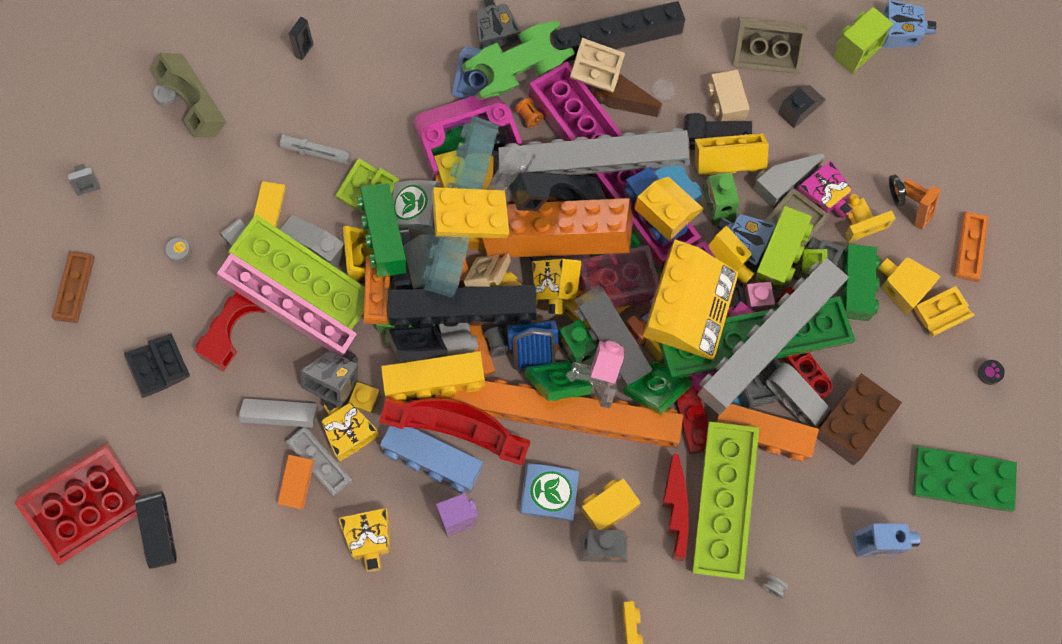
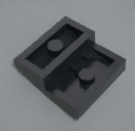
M172 333L149 340L148 345L124 353L125 360L142 398L158 393L190 377Z

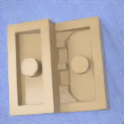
M582 38L570 78L613 93L625 53Z

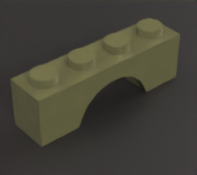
M160 53L150 69L161 86L175 91L188 104L190 111L183 121L194 138L216 137L227 121L183 54Z

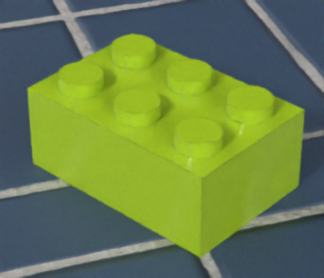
M784 206L758 268L756 281L761 283L771 282L772 287L778 290H782L783 285L789 286L795 272V268L791 266L793 263L798 264L805 248L801 246V242L807 243L814 226L810 224L812 216Z

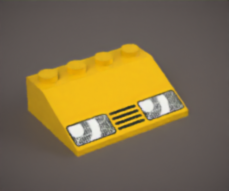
M674 240L666 258L642 337L714 360L738 272L699 247Z

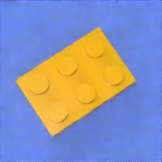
M433 188L435 236L508 237L509 226L504 190Z

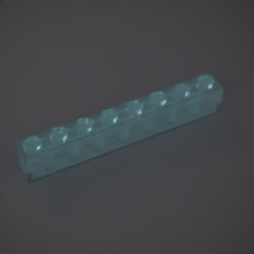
M472 116L469 124H464L460 136L464 138V141L459 143L455 156L459 157L458 163L454 162L450 176L454 178L452 183H448L447 188L483 190L499 124ZM434 232L437 242L436 245H431L428 258H431L432 261L430 266L426 265L422 279L426 280L424 289L452 298L458 288L470 237L435 236Z

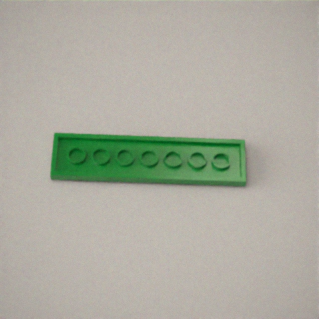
M841 297L830 298L773 359L853 344L855 337ZM770 310L726 318L714 360L659 342L669 380L717 371L716 366L725 357L729 360L734 355L731 352L740 341L745 343L749 339L747 334L756 324L761 327L765 323L762 319Z

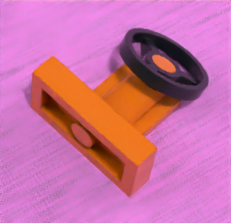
M896 174L889 176V189L896 206L905 205V196L919 203L914 226L923 230L935 215L941 189L933 185L928 190L908 178L903 183Z

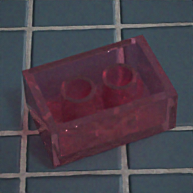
M649 245L632 248L629 253L604 254L579 260L581 261L579 280L583 294L600 284L615 308L647 302L655 297L659 279Z

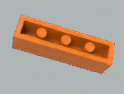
M730 404L721 415L717 413L715 420L718 423L758 427V446L766 448L765 452L773 455H780V452L790 455L789 459L798 462H804V459L812 458L819 431L818 428Z

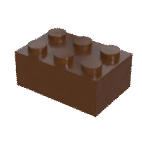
M861 373L819 427L817 439L854 466L862 459L902 402Z

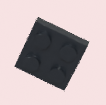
M436 326L430 328L388 329V340L398 362L407 363L447 356V347Z

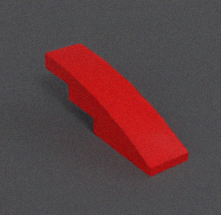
M674 453L670 460L662 507L671 508L667 533L677 535L672 559L683 561L686 557L688 540V499L679 454Z

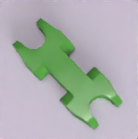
M559 21L539 23L518 34L522 44L506 52H503L499 44L495 43L484 48L476 56L463 63L461 67L464 72L478 69L487 76V87L476 94L478 100L497 97L519 86L515 75L534 67L538 76H542L573 56L575 53L572 48L557 50L550 44V33L561 26Z

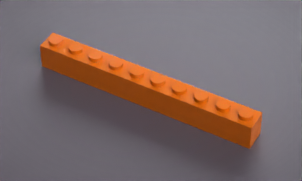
M503 380L485 381L486 387H481V390L476 392L461 390L456 391V394L450 396H442L441 394H436L435 398L465 402L499 419L677 449L680 443L683 414H678V411L674 409H667L659 415L642 404L636 407L621 400H616L615 403L607 402L604 398L592 396L590 399L579 396L559 399L557 401H547L538 390L533 389L530 385L519 384L518 386H512Z

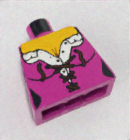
M831 160L799 185L797 189L798 192L828 214L834 210L843 219L853 210L845 201L852 189Z

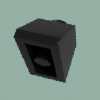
M810 85L798 87L782 102L778 114L795 128L823 104L826 99Z

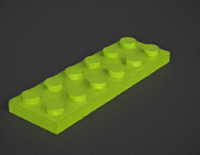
M257 214L228 251V255L232 253L350 330H353L364 314V286Z
M708 422L692 573L744 580L759 437L758 427Z

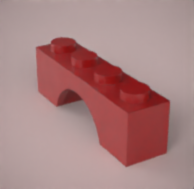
M236 292L233 297H229L226 300L224 310L212 320L209 331L205 336L199 338L194 351L199 358L224 372L237 354L231 341V332L235 323L244 315L256 312L265 313L266 310Z

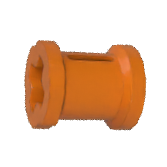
M531 98L523 99L515 107L516 113L521 114L528 128L535 127L544 118L543 113L538 112L534 107Z

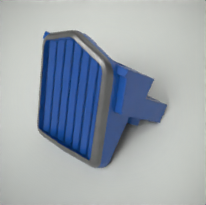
M555 320L506 325L509 349H513L515 370L526 371V367L555 363V344H558V329Z

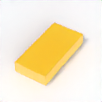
M262 181L254 216L257 214L276 228L286 190L284 184Z

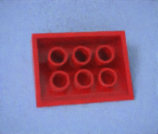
M105 442L17 496L15 505L56 563L60 565L138 516L135 499L137 496H141L109 443Z

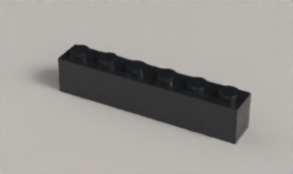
M679 1L554 30L550 33V44L557 50L573 49L575 54L563 61L566 62L575 60L582 38L616 50L682 34L686 19Z
M535 285L388 291V318L390 326H395L398 329L408 328L409 325L430 328L434 324L454 327L458 323L479 326L483 322L503 325L507 321H517V323L525 324L536 320L537 315Z

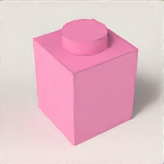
M771 282L747 284L744 294L749 308L755 312L773 309L775 301Z
M599 341L591 365V377L615 383L624 359L623 347L613 341Z

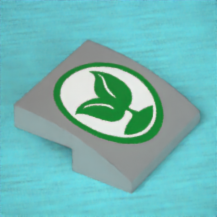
M413 180L396 182L394 184L392 199L399 228L410 226L414 229H422L433 226L432 191L434 187L439 188V182Z

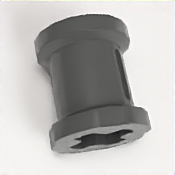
M494 327L483 333L484 338L488 339L491 357H499L511 351L503 335L505 332L504 327Z

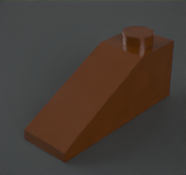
M619 74L613 93L591 86V93L599 104H604L608 108L653 117L660 115L662 103L621 74Z

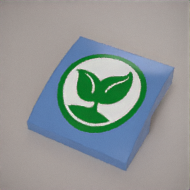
M526 464L520 513L540 518L550 517L564 521H573L579 471L546 465Z

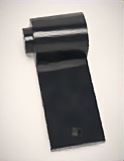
M689 113L684 116L683 131L687 130L689 149L695 150V139L745 135V133L747 135L752 134V121H706V116L701 113Z

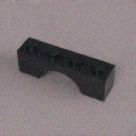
M520 172L509 186L517 210L538 211L549 196L560 198L563 201L606 199L598 177Z

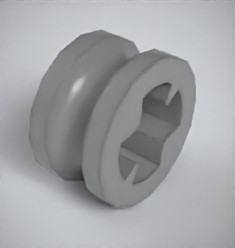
M768 575L766 578L768 583H764L762 588L778 598H783V591L787 590L789 586L782 580Z

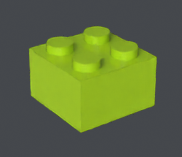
M874 7L867 13L863 11L856 18L855 24L852 27L848 25L841 32L840 36L842 38L835 45L836 51L833 58L853 74L882 47L893 23Z

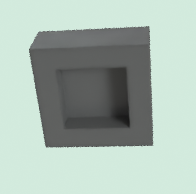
M81 164L75 166V172L68 174L69 181L78 196L100 189L99 181L91 167L85 168V165Z

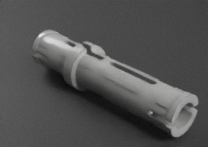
M283 134L280 140V148L299 152V155L302 156L307 154L348 165L350 160V151L311 142L309 138L304 137L300 139Z

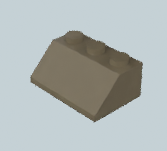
M739 16L735 35L733 66L800 74L808 32L805 23Z

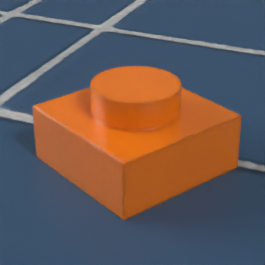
M634 315L626 321V327L638 345L641 346L647 339L642 337L646 323L641 319L638 320Z

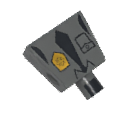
M483 0V9L476 11L479 49L483 50L495 43H498L501 48L521 44L518 37L521 30L508 5H496L495 0Z
M332 351L326 352L301 371V388L341 407L358 380L357 356L350 351L346 352L343 357Z
M585 531L580 535L579 561L627 563L628 537L625 531Z

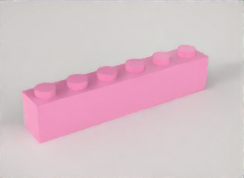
M232 253L217 272V280L322 347L340 356L344 355L357 335L354 331Z

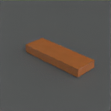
M69 251L52 314L53 320L78 323L95 259L93 254Z

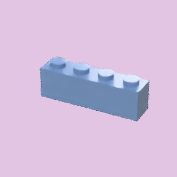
M390 426L380 444L382 451H384L383 455L394 461L399 458L406 462L405 466L416 472L421 469L428 473L427 476L430 479L439 483L443 480L451 484L449 486L451 489L461 494L464 491L471 492L483 469L482 461L410 427L399 429Z

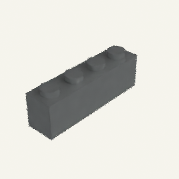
M600 284L575 299L578 305L575 311L582 322L587 320L591 327L587 330L594 342L597 340L603 342L613 341L623 347L624 359L617 377L618 380L623 378L626 384L629 385L652 371L651 366Z

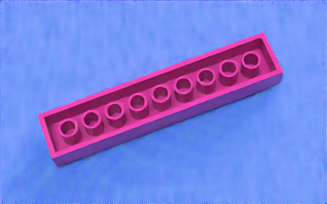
M567 61L529 83V98L533 100L538 110L543 113L544 118L560 139L574 141L578 137L597 139L601 135H610L612 137L622 135L621 131L586 85L570 78L572 67ZM645 169L587 175L588 177H598L606 199H625L624 188L626 179ZM630 202L633 215L632 232L661 270H663V265L666 262L668 252L674 240L693 246L699 244L701 236L689 222L685 234L662 246L658 240L652 238L649 232L650 227L646 221H642L639 218L634 203Z

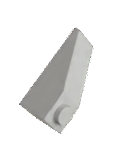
M821 153L774 165L767 172L762 170L755 178L756 183L753 190L773 208L783 200L792 188L795 189L818 169L825 156Z
M291 215L280 228L282 232L336 268L346 257L345 244L326 230L294 215Z

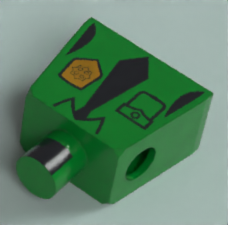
M580 319L558 331V342H560V346L568 360L582 373L591 368L597 346Z

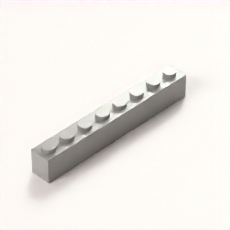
M680 128L670 129L669 132L662 133L652 130L641 135L624 133L619 137L601 135L597 139L578 137L574 141L555 139L551 143L542 144V142L533 141L529 142L528 145L519 146V144L511 143L505 145V147H499V175L506 181H514L520 172L555 175L567 174L572 176L647 169L650 166L651 168L690 165L688 132Z
M826 258L821 264L816 262L807 272L810 276L806 280L801 278L792 287L795 290L790 296L786 293L777 303L780 307L776 311L771 309L763 317L762 320L765 323L761 327L756 324L747 334L749 339L745 343L740 341L731 352L734 355L729 360L725 357L716 366L718 372L714 376L709 373L699 384L703 388L698 393V396L719 415L724 412L849 278L829 259Z

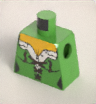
M732 173L709 176L702 185L712 226L719 225L722 218L735 222L739 198Z

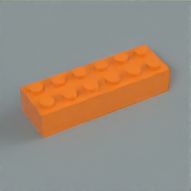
M630 198L545 202L538 211L517 210L515 204H506L509 226L508 237L482 238L487 256L498 254L499 257H503L505 253H509L510 257L629 253L633 226Z

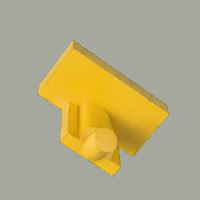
M850 195L849 205L853 210L847 215L851 226L844 236L847 242L850 243L889 228L896 218L892 210L873 217L864 198L859 200L858 195Z

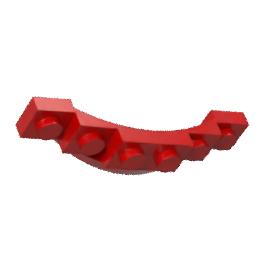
M386 397L379 423L403 429V427L419 428L452 435L495 453L499 456V459L518 465H523L530 446L529 439L510 434L500 422L485 411L453 399L426 398L416 401L412 400L410 403Z

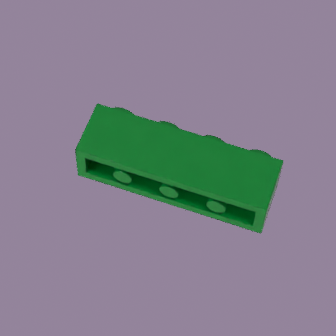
M389 183L361 187V197H357L359 211L364 212V215L361 216L362 228L368 231V234L365 235L366 248L372 250V254H369L370 267L375 268L377 277L406 273V258Z

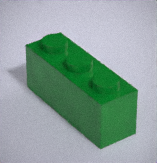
M848 244L845 249L842 271L849 278L842 285L841 300L848 319L870 321L874 314L878 312L879 300L876 299V292L879 289L880 280L876 277V270H878L880 265V256L877 255V247Z

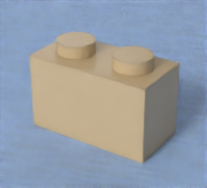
M738 70L712 74L710 82L707 84V94L713 99L712 109L714 116L718 117L719 121L746 120L750 108Z

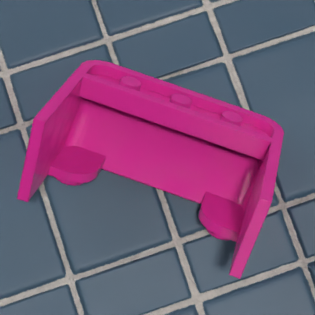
M475 95L422 112L415 117L414 130L433 181H436L439 170L431 150L440 147L444 143V131L488 118L492 125L505 127L510 143L522 145V140L511 111L499 96L478 100Z

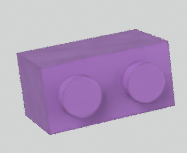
M465 493L436 504L447 536L476 526L475 518L478 517V511L473 499H467Z

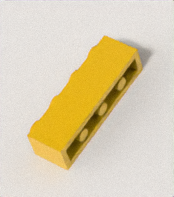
M481 352L381 366L385 396L404 402L408 398L417 397L420 400L431 398V395L434 394L450 396L456 394V391L476 392L481 390V387H486Z

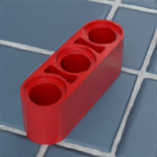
M810 352L778 358L780 363H787L792 366L823 400L832 391L831 380ZM799 366L805 367L808 373H803ZM814 385L820 386L823 393L817 392Z

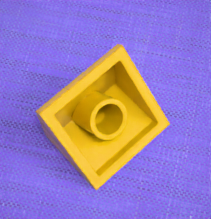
M344 226L343 234L348 275L357 282H365L366 256L372 254V250L366 248L365 235L368 234V231Z

